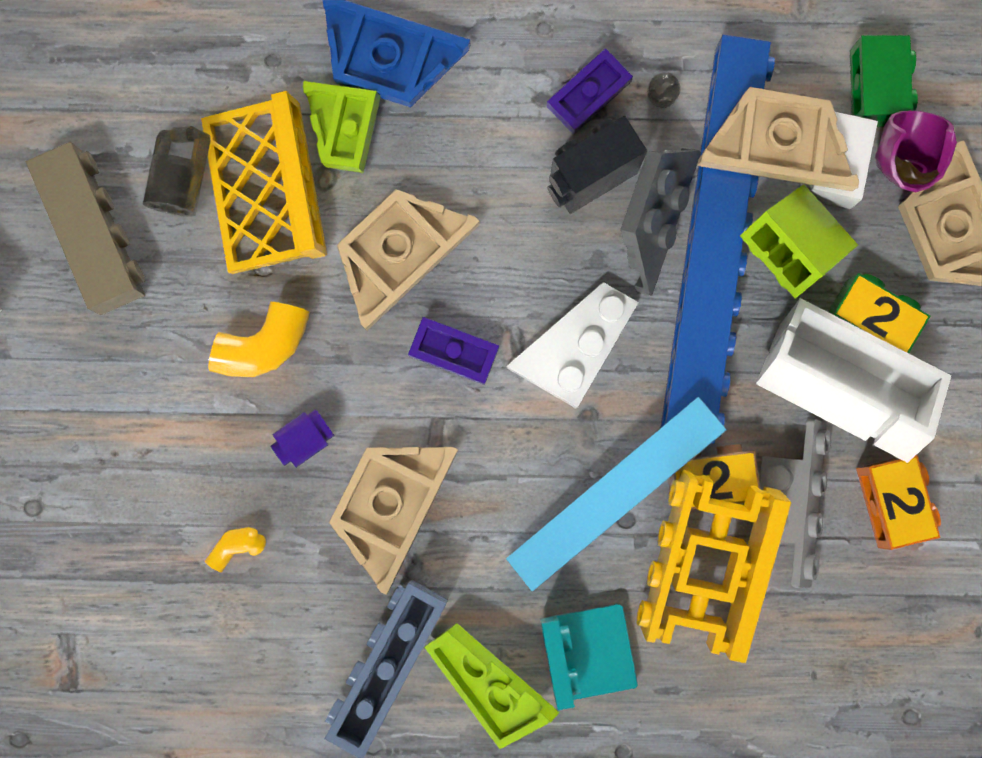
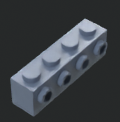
M413 580L408 583L406 588L401 585L397 587L387 608L393 610L392 615L386 626L381 623L377 624L366 644L373 649L366 663L364 664L358 660L346 681V684L352 686L346 700L342 701L337 698L325 722L331 725L324 738L325 740L357 758H364L445 608L448 599Z

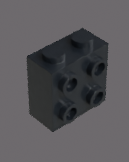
M626 116L621 117L615 122L611 118L606 119L590 131V137L580 143H577L576 140H571L556 150L554 153L556 157L552 160L549 175L551 185L547 186V189L559 208L564 205L569 214H572L638 174L647 149Z

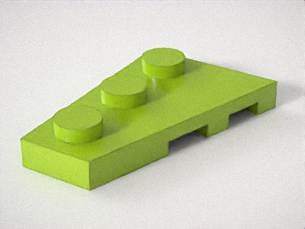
M457 623L435 637L424 647L499 749L551 723L560 713Z

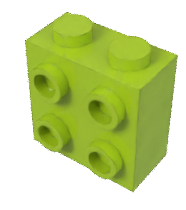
M805 184L768 209L740 235L752 254L760 258L775 275L778 283L787 289L795 299L859 246Z

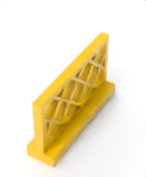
M287 91L271 94L272 100L201 118L227 271L230 274L304 257L315 259L328 256L300 103ZM271 113L273 125L264 139L249 130L258 116ZM244 120L242 124H239L236 121ZM231 123L238 130L225 149L217 143L215 127ZM246 134L261 143L248 163L234 154ZM274 139L276 141V147L271 145ZM268 148L278 154L280 163L271 177L256 169ZM219 150L223 152L221 157L219 156ZM231 158L245 166L233 187L224 182L222 173ZM253 172L268 181L256 201L241 193ZM281 177L284 187L278 183ZM275 187L285 192L286 204L278 216L263 207ZM225 188H227L228 190H230V192L228 193L227 196H226V190H225ZM238 196L252 205L240 225L230 219L229 209ZM259 211L275 220L263 240L247 231ZM288 216H289L290 224H291V225H289L288 223L285 222V220L287 219ZM282 226L292 232L295 249L278 252L269 246ZM232 227H234L235 229H237L236 232L234 233V235H233ZM246 235L258 243L259 246L250 259L238 262L236 247L243 236ZM266 250L273 253L263 256Z

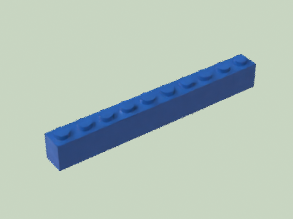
M722 34L714 54L700 156L749 87L764 89L765 81L770 82L775 65V58L769 57L771 42ZM698 166L660 428L697 397L703 401L724 426L725 414L719 413L721 396H727L730 386V373L725 372L727 356L732 357L736 344V332H730L732 316H738L742 301V293L736 292L738 276L743 277L747 265V252H742L743 239L740 235L753 222V213L747 212L749 197L754 198L758 186V176Z

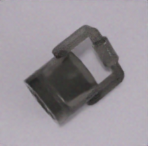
M194 126L173 127L171 130H162L157 134L142 203L144 206L176 216L192 217L196 215L211 141L208 133ZM171 142H194L191 159L170 155Z

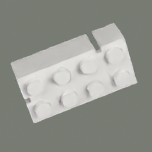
M800 298L779 325L769 350L770 353L766 357L756 384L865 441L870 436L875 438L874 446L908 463L935 438L951 375Z

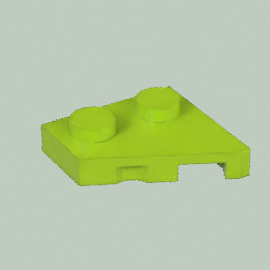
M304 81L302 87L304 94L308 98L312 114L310 119L313 131L317 134V148L321 163L327 168L364 173L380 95L377 91Z

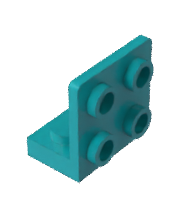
M614 604L540 618L553 693L558 710L574 708V700L635 689L638 686L622 605Z

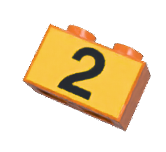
M915 455L908 463L895 458L856 468L878 548L893 550L941 538L938 527L941 525L940 514L936 505L930 502L926 487L929 485L928 471L925 465L919 462L918 455Z

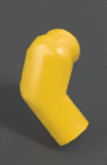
M252 527L228 530L219 539L206 558L205 563L212 569L222 573L234 554L249 552L252 556L259 555L266 546V539L263 535L258 534L257 529Z

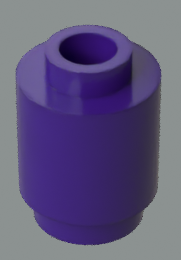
M315 409L308 415L303 412L272 435L276 442L270 447L284 466L292 462L297 468L327 447V441L335 435Z

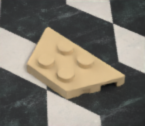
M749 87L698 159L697 166L846 191H854L859 187L857 174L852 175L845 156L848 148L843 134L837 129V117L830 100Z
M963 140L956 144L952 161L943 178L929 189L916 193L911 192L898 208L929 281L982 286V181Z
M396 189L337 244L347 274L351 293L354 297L360 323L365 330L368 331L480 225L479 220L471 215L465 216L447 210L443 205L416 199L414 195Z
M377 447L365 449L329 523L338 536L345 541L359 564L365 568L377 584L376 587L381 593L385 595L389 593L458 449L454 447Z

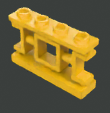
M682 469L679 481L674 480L670 487L668 504L672 508L668 521H662L659 528L658 546H661L658 561H652L649 566L647 585L651 587L647 601L642 600L640 602L637 612V625L641 626L645 640L655 643L656 639H660L662 643L670 644L675 625L708 631L706 644L711 653L719 655L720 652L726 653L729 660L746 663L791 501L781 490L764 487L761 490L749 485L744 505L710 498L714 483L709 476L693 475L691 471ZM692 504H694L697 510L714 513L710 532L686 527ZM732 518L754 522L748 545L744 539L727 536ZM697 545L731 552L722 584L688 577ZM671 583L675 591L692 594L688 610L665 606ZM710 598L731 603L726 624L721 617L705 614Z

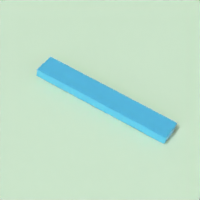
M697 397L508 556L506 560L530 590L534 591L727 429L703 401Z

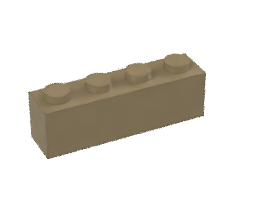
M70 141L25 161L87 309L103 315L146 296L141 286V283L145 282L144 274L137 261L130 260L125 247L130 245L129 239L123 227L119 223L115 224L110 211L114 209V205L104 187L99 188L94 175L98 174L99 170L92 155L88 151H81Z

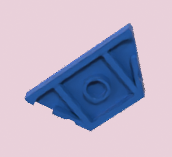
M323 0L335 84L377 91L380 98L411 108L470 49V39L350 1Z

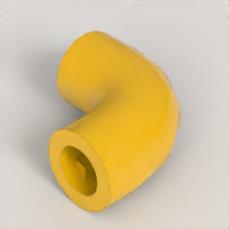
M270 301L265 323L262 329L255 335L240 337L223 332L217 333L209 356V371L226 376L256 377L276 370L295 353L304 335L310 311Z

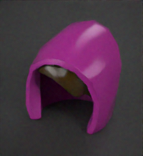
M909 110L892 114L884 127L875 155L877 167L891 183L902 189L915 193L929 189L943 178L952 161L957 144L953 124L942 116L923 111Z

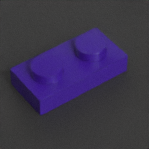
M605 48L547 101L546 107L574 135L632 82L633 76Z
M422 317L408 356L485 385L499 350V345Z

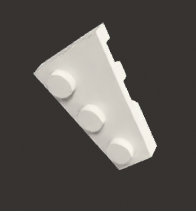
M603 282L508 364L507 369L577 409L639 302Z

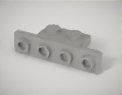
M807 419L803 460L762 456L760 489L763 490L764 487L781 490L791 501L780 542L795 544L791 585L800 588H811L812 580H816L818 577L820 565L819 557L815 555L816 538H820L823 531V515L819 513L820 496H824L827 489V474L822 470L824 455H827L830 451L831 434L829 430H826V423L817 419Z

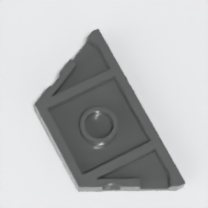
M681 148V151L672 149L663 150L662 152L649 151L645 156L620 229L623 243L627 247L629 267L640 272V277L634 285L637 293L653 295L667 251L672 248L676 240V225L680 213L685 210L689 201V186L701 154L699 150Z

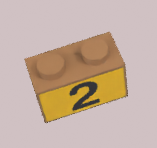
M742 444L716 447L717 455L701 457L700 452L668 479L669 491L674 480L679 481L683 469L691 471L693 475L709 476L714 483L710 498L736 504L745 503L749 485L760 489L755 450L742 452Z

